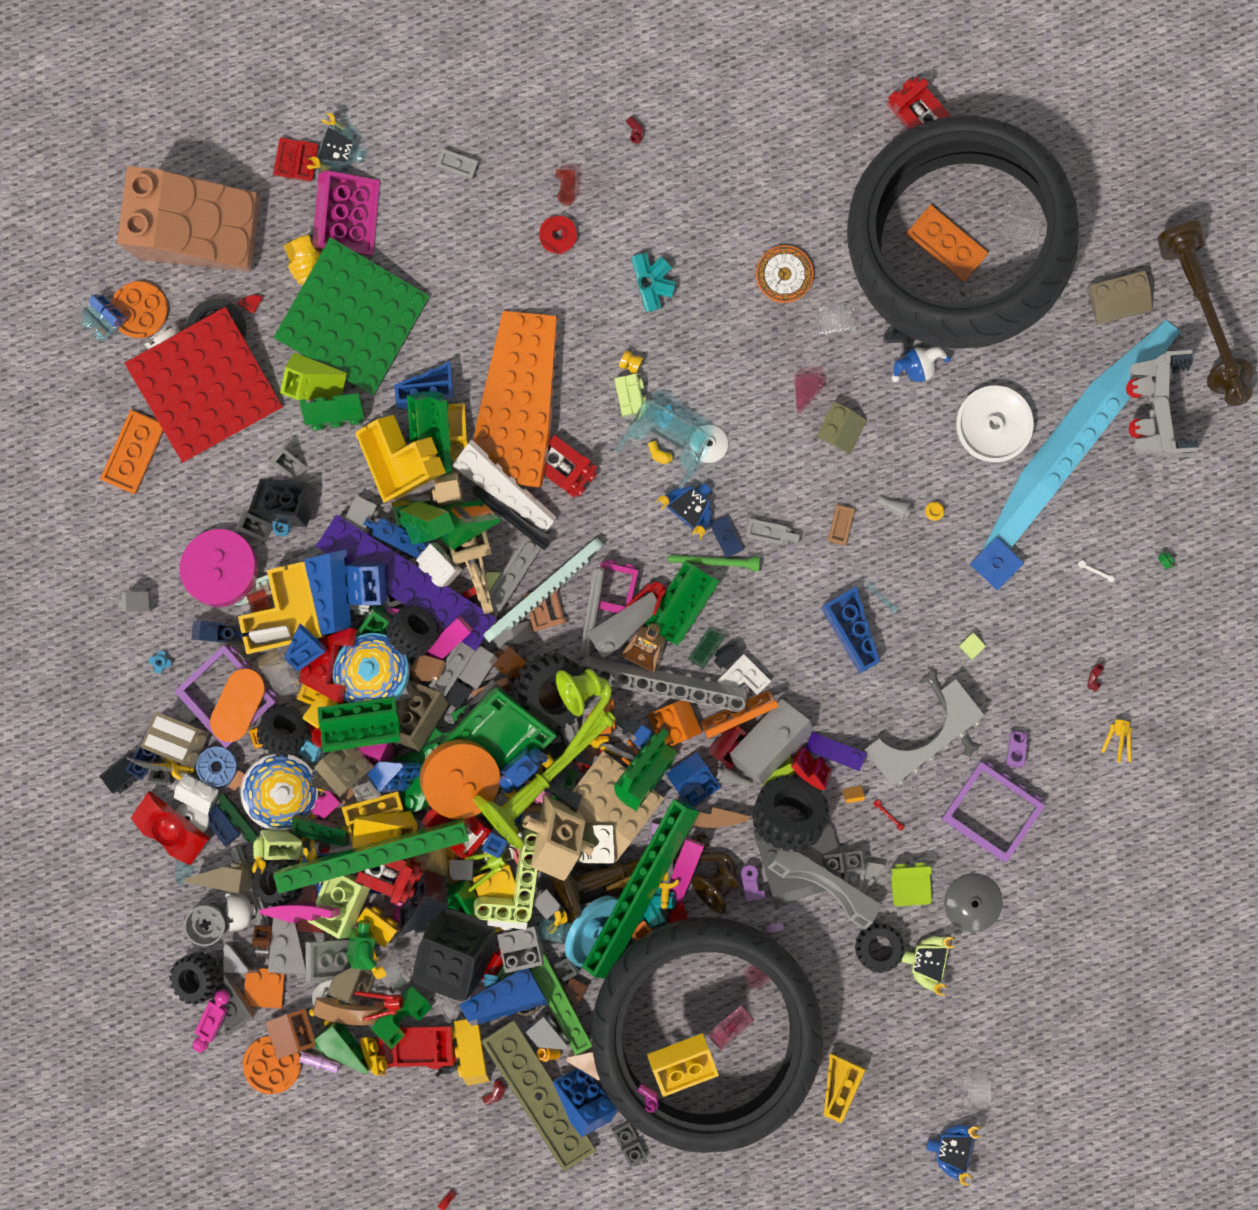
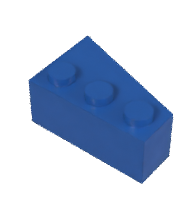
M450 361L435 369L432 368L424 374L416 375L394 385L395 401L398 410L408 409L407 395L420 392L443 393L444 399L447 400L448 404H455Z

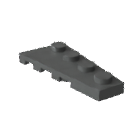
M214 951L210 952V958H215L217 960L216 964H219L221 966V968L219 969L220 972H223L222 963L220 962ZM223 972V976H221L223 984L220 986L222 987L221 989L228 991L230 995L229 1002L223 1005L228 1009L223 1019L226 1029L224 1032L227 1037L256 1016V1014L230 975Z

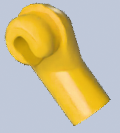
M657 441L648 443L654 461L661 464H668V462L672 461V454L659 450Z

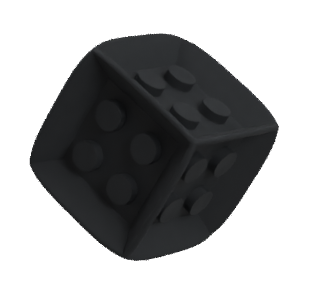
M446 908L445 911L442 910L439 916L431 921L419 944L413 969V980L418 985L445 997L458 1001L467 1000L480 983L488 966L495 939V928L488 926L487 922L466 913Z

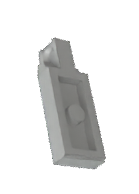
M749 518L745 538L788 546V542L798 543L800 535L790 533L791 528H787V526Z

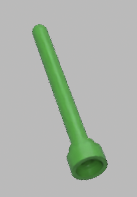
M670 555L668 556V561L670 563H684L687 561L690 564L748 567L751 571L759 572L760 556H752V558L746 560Z

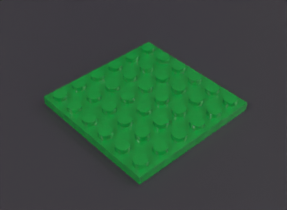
M330 237L273 338L307 358L347 373L346 381L374 395L429 296Z

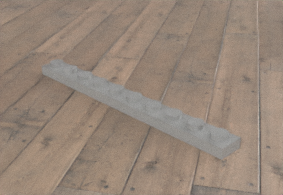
M532 526L535 530H537V531H538L540 534H542L545 538H547V539L549 538V535H547V534L544 533L543 531L539 530V529L536 528L535 526ZM525 536L489 592L494 611L489 614L495 618L498 617L541 550L527 536ZM460 642L447 657L440 679L433 680L429 687L441 692L446 697L475 650Z

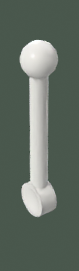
M1079 561L1078 566L1080 568H1086L1107 578L1109 582L1115 581L1114 575L1105 574L1087 565L1085 561Z

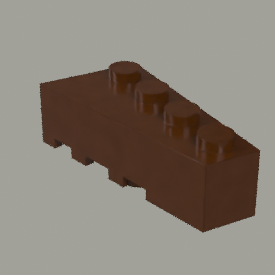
M503 644L489 662L514 684L515 678L520 676L519 670L526 667L525 663L528 659L525 657L522 659L518 655L519 651L511 644L509 646ZM545 681L539 690V702L542 707H551L558 703L561 696L554 682L550 684L548 681Z

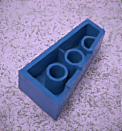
M346 550L304 559L321 635L351 628L350 603L346 599L349 593V586L345 583V574H348L347 566H344V557H347Z
M527 968L514 973L459 1006L469 1024L475 1026L499 1017L513 1015V1013L523 1010L527 1011L537 1006H544L548 1003L533 975Z

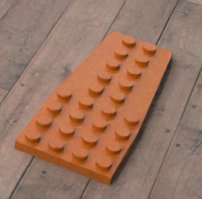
M503 311L476 422L474 442L489 455L488 458L495 465L498 463L503 468L502 471L509 478L512 476L516 480L517 485L542 488L551 431V397H553L554 390L552 388V381L555 376L553 367L554 359H556L555 340H557L558 334L556 332V325L559 318L552 315Z

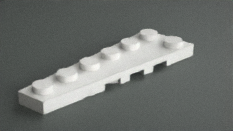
M470 440L452 467L546 533L557 517L535 499L526 489H521L512 476L509 478L502 471L503 468L498 463L495 465L488 458L489 455L474 441Z

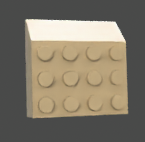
M603 751L573 789V792L582 795L578 811L584 818L585 823L614 824L615 855L617 861L663 801L664 797L653 790L637 812L622 803L615 794L614 784L626 768Z

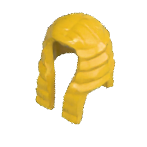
M303 235L283 244L289 258L288 268L290 273L293 274V278L301 285H303L321 251L313 248L309 235Z

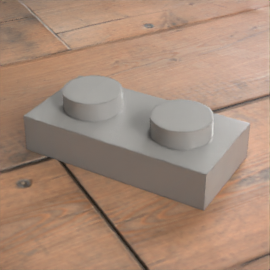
M442 148L436 168L472 180L478 161Z

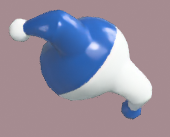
M922 347L913 348L908 351L904 358L895 361L894 375L891 377L892 381L898 382L900 380L899 374L903 370H905L907 377L914 382L926 381L935 373L934 361L937 358H943V361L948 363L951 361V357L946 355L941 347L929 349Z

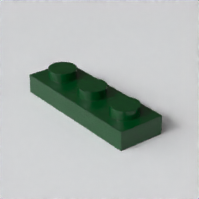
M223 793L217 798L219 800V807L223 812L227 811L231 815L230 821L235 827L239 826L243 830L242 836L245 840L254 843L259 834L227 794Z
M296 814L292 818V835L346 847L348 844L349 827Z

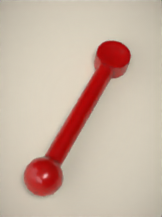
M879 800L874 801V807L879 808L895 825H897V829L902 831L904 829V824L899 823L881 805V802Z

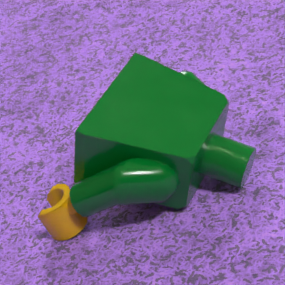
M360 920L358 928H351L346 951L347 959L352 969L372 970L373 975L377 979H381L386 976V973L382 966L375 967L376 962L374 960L377 959L374 950L375 938L370 930V922Z

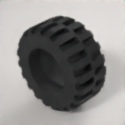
M544 653L543 656H534V661L528 660L525 663L526 667L519 670V678H515L514 684L517 685V688L513 689V695L517 698L514 701L552 730H555L556 727L558 729L566 728L565 724L570 726L574 724V719H580L581 716L572 714L562 698L551 707H542L539 702V690L542 684L551 676L556 675L559 670L566 671L571 676H579L584 674L582 667L568 657L558 653ZM587 700L584 703V709H587L589 705L588 703H586Z
M776 777L775 781L774 779L768 781L758 794L752 812L753 825L757 828L756 832L760 837L763 836V840L767 844H773L772 847L776 849L779 847L783 848V851L788 852L789 850L797 852L801 848L806 850L811 845H815L823 834L829 818L827 799L825 795H821L822 791L810 785L801 777ZM781 805L793 806L804 814L806 820L802 822L788 821L777 813L775 807Z

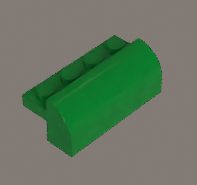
M420 392L407 395L410 442L413 443L431 437L438 452L436 457H440L446 472L445 475L452 473L451 441L449 439L450 424L447 413L449 407L443 393Z
M685 561L666 589L660 603L661 607L657 610L656 615H652L644 626L648 628L650 624L658 625L660 627L658 634L663 636L665 640L678 646L684 639L690 626L694 624L699 612L705 607L710 595L716 590L719 581Z
M395 696L318 707V723L321 730L323 752L401 741L400 718Z
M662 729L659 734L655 733L653 737H650L614 784V791L619 800L636 812L671 767L678 753L665 744L669 734L665 729Z

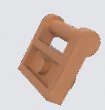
M559 590L554 591L550 596L556 620L551 621L546 600L540 606L537 605L534 611L531 610L529 615L534 632L567 623L557 594ZM531 593L524 594V597L526 598V597L529 596Z

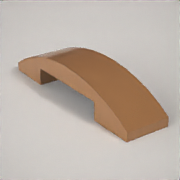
M316 997L313 1015L340 1024L373 1025L379 1018L363 1021V1018L385 1012L388 1008H385L384 1002H373V1006L336 1004V999Z

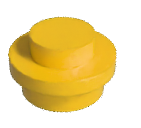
M930 502L925 508V515L928 519L937 521L943 517L944 507L939 502Z

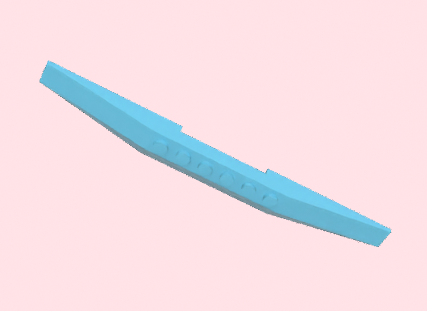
M1165 320L1090 384L1021 472L982 551L996 536L1009 549L1012 548L1130 399L1126 392V385L1128 381L1134 379L1129 375L1131 365L1154 360L1164 354L1181 332L1179 329Z

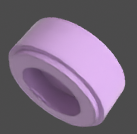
M783 922L766 924L764 926L765 933L784 930Z

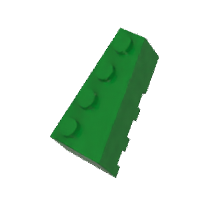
M417 501L399 510L401 515L399 517L400 522L406 528L412 545L435 540L455 530L448 511L421 501Z

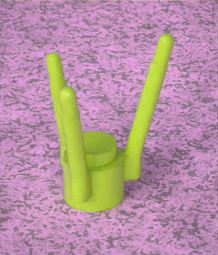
M489 853L465 858V860L471 861L489 857L487 859L488 864L473 871V875L488 868L493 869L468 889L469 892L480 886L496 872L502 870V866L507 864L503 854L500 858Z

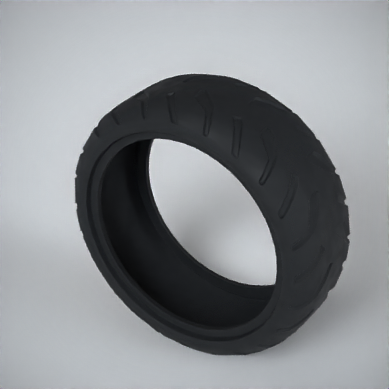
M968 115L947 116L907 130L888 143L870 162L856 185L850 203L847 222L848 248L860 287L874 309L890 325L896 327L902 333L929 345L953 349L986 347L1010 339L1031 327L1053 307L1061 296L1071 277L1078 253V209L1073 189L1062 166L1055 156L1029 133L997 119ZM957 164L990 166L1002 170L1019 180L1035 196L1042 208L1047 222V230L1042 249L1029 271L1012 287L982 301L958 304L945 303L929 299L914 292L892 273L884 261L881 252L883 228L895 201L917 179L936 169Z
M714 917L689 918L666 924L647 933L634 942L612 966L599 990L593 1012L591 1031L593 1057L598 1076L610 1100L625 1119L640 1132L664 1145L683 1151L695 1153L726 1152L744 1148L765 1138L780 1128L802 1105L815 1081L821 1063L823 1050L821 1012L817 997L806 974L790 953L773 938L752 926L733 920ZM701 952H716L735 956L751 963L764 972L780 990L789 1017V1042L781 1068L768 1087L748 1103L721 1113H690L673 1108L658 1100L659 1105L654 1112H647L645 1109V1096L637 1092L641 1083L629 1066L622 1042L623 1022L627 1008L643 981L667 962L681 956Z

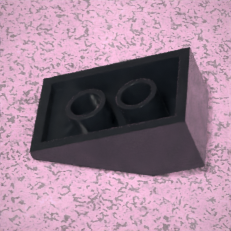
M260 479L248 513L289 526L307 527L319 494L307 482Z
M428 870L423 873L414 886L415 891L412 898H407L406 903L403 902L400 906L399 935L403 936L437 918L442 910H446L448 906L447 877Z

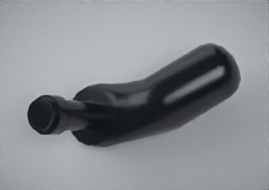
M456 1061L453 1066H442L438 1069L435 1076L439 1077L441 1074L456 1071L460 1063Z

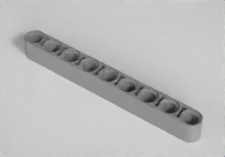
M584 657L580 662L583 671L586 670L584 667H588L598 677L606 679L610 686L735 712L742 711L745 708L748 697L747 692L743 688L657 670L652 672L643 667L594 657Z

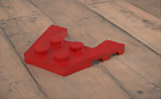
M348 628L319 639L326 647V651L301 669L299 682L335 702L342 703L346 686L331 684L334 663L339 646L354 647L357 630Z

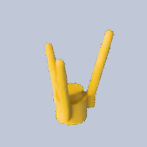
M1115 720V725L1111 724L1110 731L1101 750L1102 753L1105 752L1115 732V736L1120 737L1118 763L1121 762L1124 737L1126 736L1128 762L1132 761L1131 722L1124 720Z

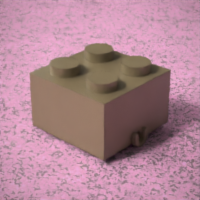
M358 748L329 752L314 768L340 797L350 788H355L358 782L374 766Z

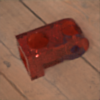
M556 169L555 177L557 180H561L560 191L557 195L560 205L568 207L574 202L575 170Z

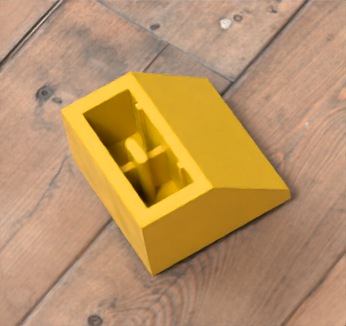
M369 905L359 916L355 926L358 928L360 920L369 921L370 930L375 941L385 948L399 931L397 926L399 923L391 917H384L382 915L383 911L376 905L372 907Z

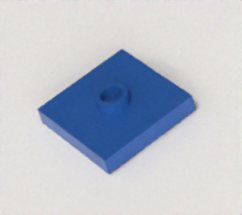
M997 536L970 563L997 591L1024 564Z

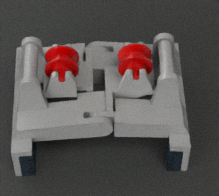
M1192 350L1166 351L1157 359L1131 365L1129 375L1134 379L1128 381L1126 385L1127 394L1132 398L1148 396L1149 405H1152V410L1149 411V419H1134L1129 424V434L1137 438L1133 447L1135 452L1158 454L1169 460L1192 459L1198 453V439L1194 443L1193 440L1190 443L1189 440H1186V443L1184 440L1181 443L1177 441L1176 446V431L1172 427L1169 407V383H1171L1170 379H1172V369L1173 372H1176L1177 369L1178 372L1181 369L1185 371V368L1186 371H1189V366L1193 362Z

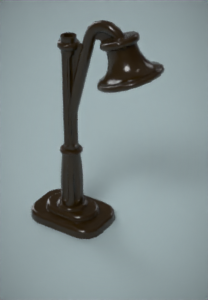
M1193 220L1167 229L1157 238L1160 255L1164 260L1179 258L1187 280L1194 292L1193 296L1198 298L1223 360L1222 363L1216 365L1210 371L1207 377V386L1217 394H1225L1224 399L1228 405H1242L1249 401L1253 394V390L1247 384L1254 375V367L1251 362L1245 359L1233 357L1210 299L1209 293L1211 289L1207 286L1200 261L1196 254V251L1205 244L1203 225L1201 221Z
M698 834L696 838L692 839L704 844L698 862L716 860L719 862V867H717V872L709 877L698 874L692 875L691 883L697 895L710 909L716 913L723 914L726 912L725 898L731 889L735 890L739 886L738 880L735 877L736 865L734 860L724 852H708L706 846H709L707 836ZM684 842L678 850L673 860V864H676ZM641 858L623 864L617 862L616 865L597 869L577 877H573L569 873L564 881L550 875L563 911H566L569 923L573 924L577 918L581 917V894L603 887L618 879H625V875L634 872Z

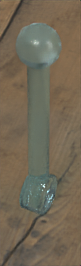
M872 583L867 584V590L872 591L882 602H884L890 608L891 613L897 612V607L892 606L876 589H874V585Z

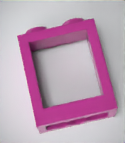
M606 559L605 562L600 564V567L604 568V570L609 569L632 575L625 607L599 601L598 609L618 614L627 608L626 605L632 600L638 570H635L636 566L624 564V567L616 565V561Z

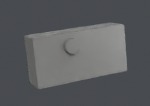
M783 699L777 703L779 707L770 710L730 753L733 763L761 785L813 731L810 720Z

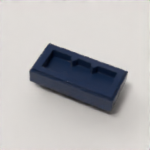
M727 516L710 523V527L726 558L743 551Z
M219 805L211 809L208 814L209 826L223 845L227 847L241 833Z

